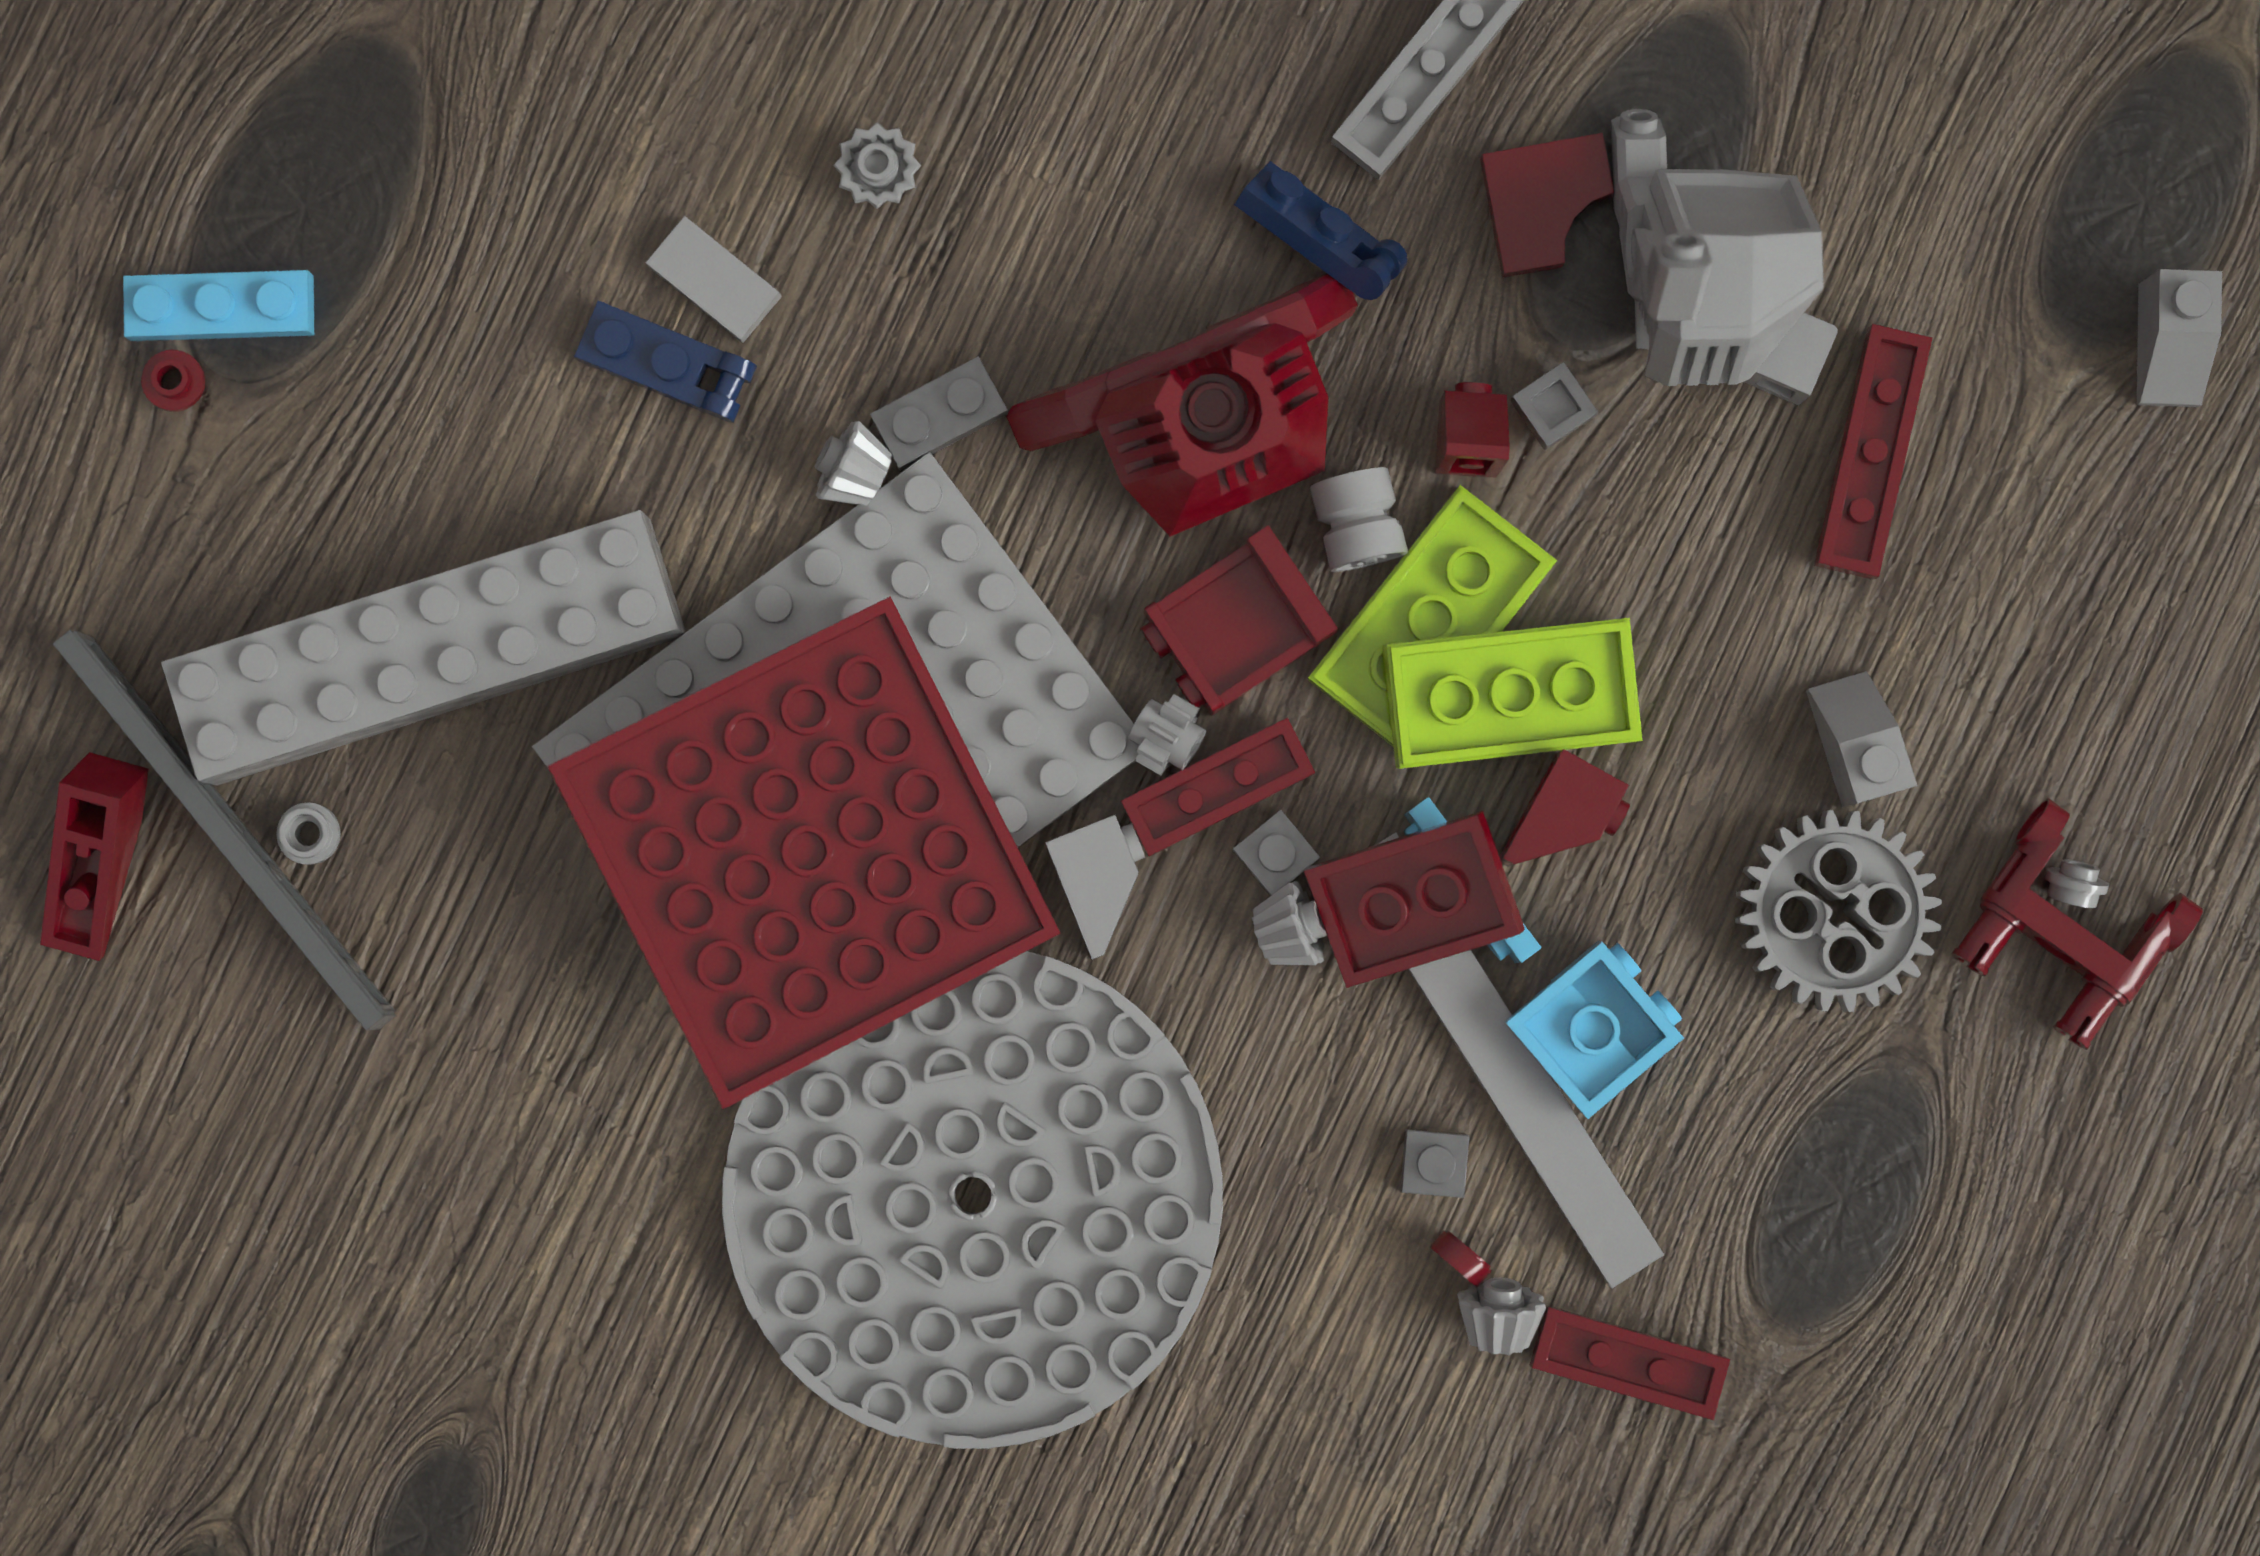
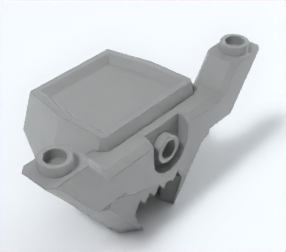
M1645 109L1624 111L1621 113V116L1611 120L1614 211L1620 226L1619 235L1627 290L1635 299L1636 349L1649 350L1645 376L1666 386H1677V384H1686V386L1698 384L1718 385V383L1737 385L1749 380L1824 288L1822 231L1797 176L1736 170L1667 169L1666 134L1658 115Z

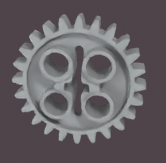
M1833 810L1822 812L1820 829L1816 828L1808 815L1797 818L1799 836L1796 837L1785 827L1776 829L1774 832L1780 848L1776 850L1765 844L1759 845L1756 851L1766 863L1763 868L1748 866L1744 867L1742 871L1756 884L1754 890L1736 892L1738 899L1752 905L1751 912L1736 917L1735 923L1753 926L1755 933L1746 938L1741 943L1742 949H1761L1763 955L1753 965L1754 971H1764L1772 967L1777 971L1772 979L1771 989L1780 990L1790 982L1795 984L1792 992L1793 1003L1802 1004L1811 992H1815V1005L1819 1011H1828L1834 995H1837L1843 1012H1854L1857 994H1860L1868 1007L1879 1006L1878 987L1881 986L1891 995L1901 994V985L1896 975L1901 973L1911 978H1918L1921 973L1911 958L1914 954L1932 956L1934 950L1923 942L1921 937L1923 933L1941 931L1940 924L1925 918V910L1941 905L1942 900L1936 897L1924 896L1922 890L1923 887L1936 879L1935 873L1916 874L1913 868L1920 862L1924 853L1922 851H1915L1903 855L1900 852L1906 838L1904 832L1895 833L1886 840L1882 838L1884 820L1881 818L1874 819L1865 830H1862L1859 811L1848 812L1841 827H1839ZM1829 850L1840 853L1846 861L1847 873L1838 885L1826 881L1820 871V861ZM1800 873L1806 877L1818 893L1827 900L1845 899L1848 902L1843 909L1845 915L1880 938L1882 942L1879 949L1872 947L1867 939L1848 922H1835L1831 924L1828 919L1833 913L1832 909L1815 895L1804 891L1794 881L1795 875ZM1877 890L1887 892L1893 898L1895 904V912L1892 919L1884 925L1876 922L1871 917L1868 909L1869 900ZM1789 898L1800 900L1806 906L1808 912V920L1805 927L1797 933L1786 929L1780 918L1781 908ZM1841 937L1850 941L1856 952L1855 963L1852 968L1844 973L1836 970L1829 959V949L1832 943Z

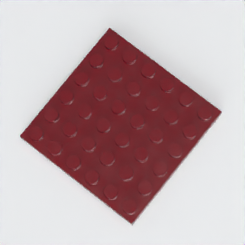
M891 596L547 766L722 1109L737 1103L1061 934Z

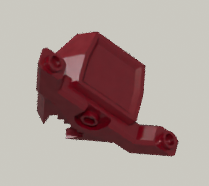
M1326 273L1297 285L1272 300L1206 327L1207 330L1195 337L1157 352H1146L1080 381L1048 390L1011 406L1006 417L1019 448L1028 451L1080 438L1099 430L1122 486L1170 537L1325 471L1329 397L1307 342L1316 339L1353 316L1358 303L1352 291Z

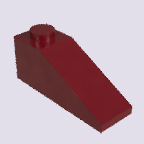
M89 752L59 782L40 945L97 961L104 957L142 824L149 768Z

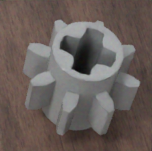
M1175 694L1172 695L1169 702L1165 701L1163 705L1151 699L1141 711L1129 735V740L1140 745L1137 749L1139 754L1135 761L1159 775H1162L1166 767L1171 765L1184 770L1196 754L1206 733L1205 729L1195 724L1197 721L1195 716L1200 708Z

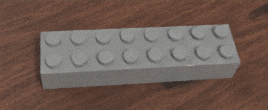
M641 510L165 660L161 664L198 782L220 785L678 639L686 631L652 522Z

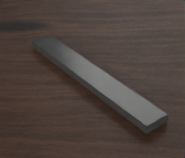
M69 630L55 641L53 645L364 1029L380 1030L396 1016L394 1014L396 1012L395 1009L214 786L197 781L188 754L94 638L78 631Z

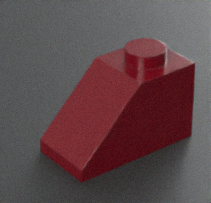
M1456 383L1455 391H1444L1439 401L1435 474L1496 478L1509 460L1510 441L1507 395L1492 394V386L1485 383Z
M1565 749L1558 751L1554 755L1499 856L1501 863L1508 867L1600 840L1604 832L1613 836L1630 807V803L1622 800L1629 785Z

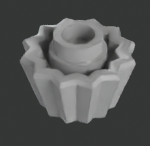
M877 122L868 130L855 128L851 140L839 143L841 157L833 166L841 174L839 188L851 191L855 203L868 201L878 209L886 201L899 203L903 191L915 188L913 175L921 167V164L913 156L915 143L904 140L900 128L886 130Z
M860 421L851 422L846 431L842 432L839 439L830 436L824 444L815 464V469L822 472L817 484L816 497L818 499L868 506L881 487L888 472L892 454Z
M1294 881L1286 884L1253 909L1254 933L1264 957L1269 960L1271 965H1317L1324 961L1323 950L1325 946L1322 937L1327 936L1315 900H1309L1307 891L1302 890L1299 882Z
M1490 1278L1478 1288L1473 1284H1469L1467 1290L1459 1291L1457 1294L1470 1345L1478 1347L1479 1351H1488L1493 1355L1500 1353L1505 1355L1522 1353L1523 1349L1528 1348L1546 1310V1306L1543 1303V1295L1531 1292L1530 1287H1522L1518 1281L1509 1278Z

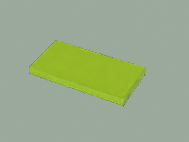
M1459 485L1411 546L1408 553L1403 556L1307 680L1393 746L1383 645L1502 632L1558 560L1467 489Z
M1630 618L1383 645L1395 766L1398 769L1642 741Z

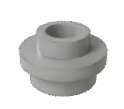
M300 803L289 808L279 820L276 832L277 842L281 851L290 860L306 865L318 864L328 859L337 849L340 841V826L337 818L328 808L316 803ZM313 822L318 826L320 836L316 843L307 846L302 842L300 832L305 824Z
M2063 859L2061 868H2047L2045 879L2050 882L2047 891L2049 897L2067 904L2086 908L2097 907L2099 896L2107 894L2109 883L2098 878L2100 872L2098 867L2070 859Z

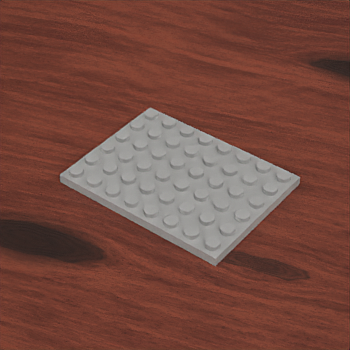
M929 452L881 487L868 506L858 504L532 747L544 764L548 766L890 596L1017 848L1021 847L1135 762L1139 754L1137 749L1140 745L1129 740L1134 723Z

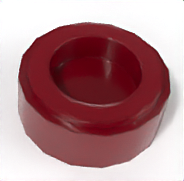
M1443 1230L1430 1246L1433 1251L1477 1288L1491 1272V1266L1449 1230L1446 1232Z

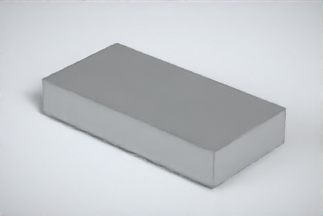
M686 216L682 218L646 262L651 270L741 343L745 342L782 297L780 292Z

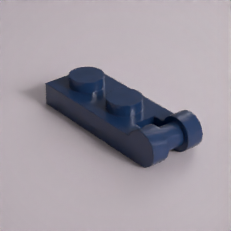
M1271 161L1248 183L1234 204L1354 294L1365 300L1377 299L1387 289L1390 281L1397 277L1406 267L1408 261L1407 253L1400 243L1390 239L1377 240L1355 224L1344 211L1332 207L1306 188L1295 175L1283 171Z
M599 300L574 355L579 362L731 423H734L741 406L736 400L743 383L750 384L757 368L756 364L745 358L721 351ZM707 368L721 373L713 392L699 388Z

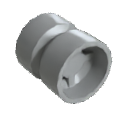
M1378 467L1358 470L1331 477L1311 485L1310 490L1317 520L1331 525V529L1323 536L1330 572L1359 569L1390 561L1408 553L1402 525H1400L1396 518L1387 516L1386 512L1396 501L1388 468Z

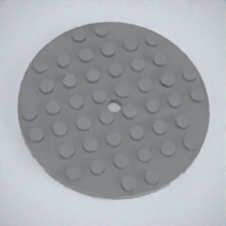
M1026 951L742 1099L736 1113L722 1180V1214L726 1246L733 1273L747 1309L753 1319H756L766 1338L779 1353V1358L809 1389L851 1418L898 1438L901 1436L923 1443L943 1445V1447L982 1449L1024 1444L1056 1435L1093 1418L1095 1414L1114 1404L1130 1390L1139 1386L1164 1360L1182 1336L1198 1308L1211 1276L1223 1214V1178L1215 1132L1198 1085L1177 1050L1163 1032L1135 1004L1114 988L1087 972L1054 958ZM968 1177L982 1179L991 1190L989 1206L978 1213L964 1211L955 1199V1191L958 1184Z

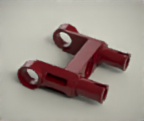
M2047 798L2031 813L2019 830L2015 839L2018 847L1980 899L1982 901L1980 904V908L1983 910L1982 914L1960 945L1951 954L1960 963L1968 962L1967 968L1985 977L1989 967L2014 932L2023 933L2083 976L2081 980L2085 985L2053 1028L2062 1036L2070 1035L2068 1038L2070 1042L2087 1050L2091 1045V1041L2117 1005L2124 1007L2126 1003L2130 1004L2166 951L2169 953L2174 951L2187 939L2199 922L2203 908L2182 893L2175 895L2161 909L2158 915L2151 912L2121 955L2029 889L2065 837L2060 833L2070 816V813Z

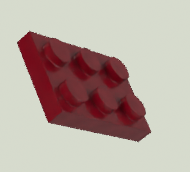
M1483 811L1310 866L1304 871L1346 988L1520 935L1525 930Z

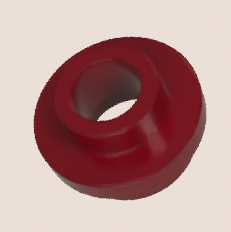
M165 350L154 355L146 363L141 376V384L145 396L156 407L169 412H179L192 407L200 399L205 388V374L199 362L190 354L181 350ZM174 369L179 370L182 376L180 384L171 390L164 389L162 379L165 373Z

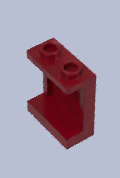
M1269 525L1249 537L1245 545L1159 602H1152L1144 608V616L1148 623L1140 628L1158 657L1161 659L1170 653L1183 672L1181 676L1175 679V682L1187 701L1198 708L1205 705L1211 716L1332 637L1338 629Z

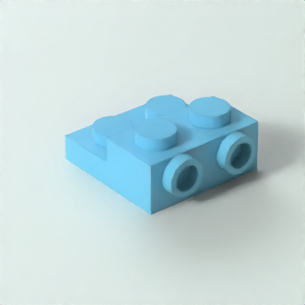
M1602 941L1594 943L1550 980L1551 983L1505 1021L1587 1119L1684 1039L1674 1027L1682 1020L1680 1014L1658 990L1650 997L1634 980V977L1642 970L1619 943H1616L1610 949Z

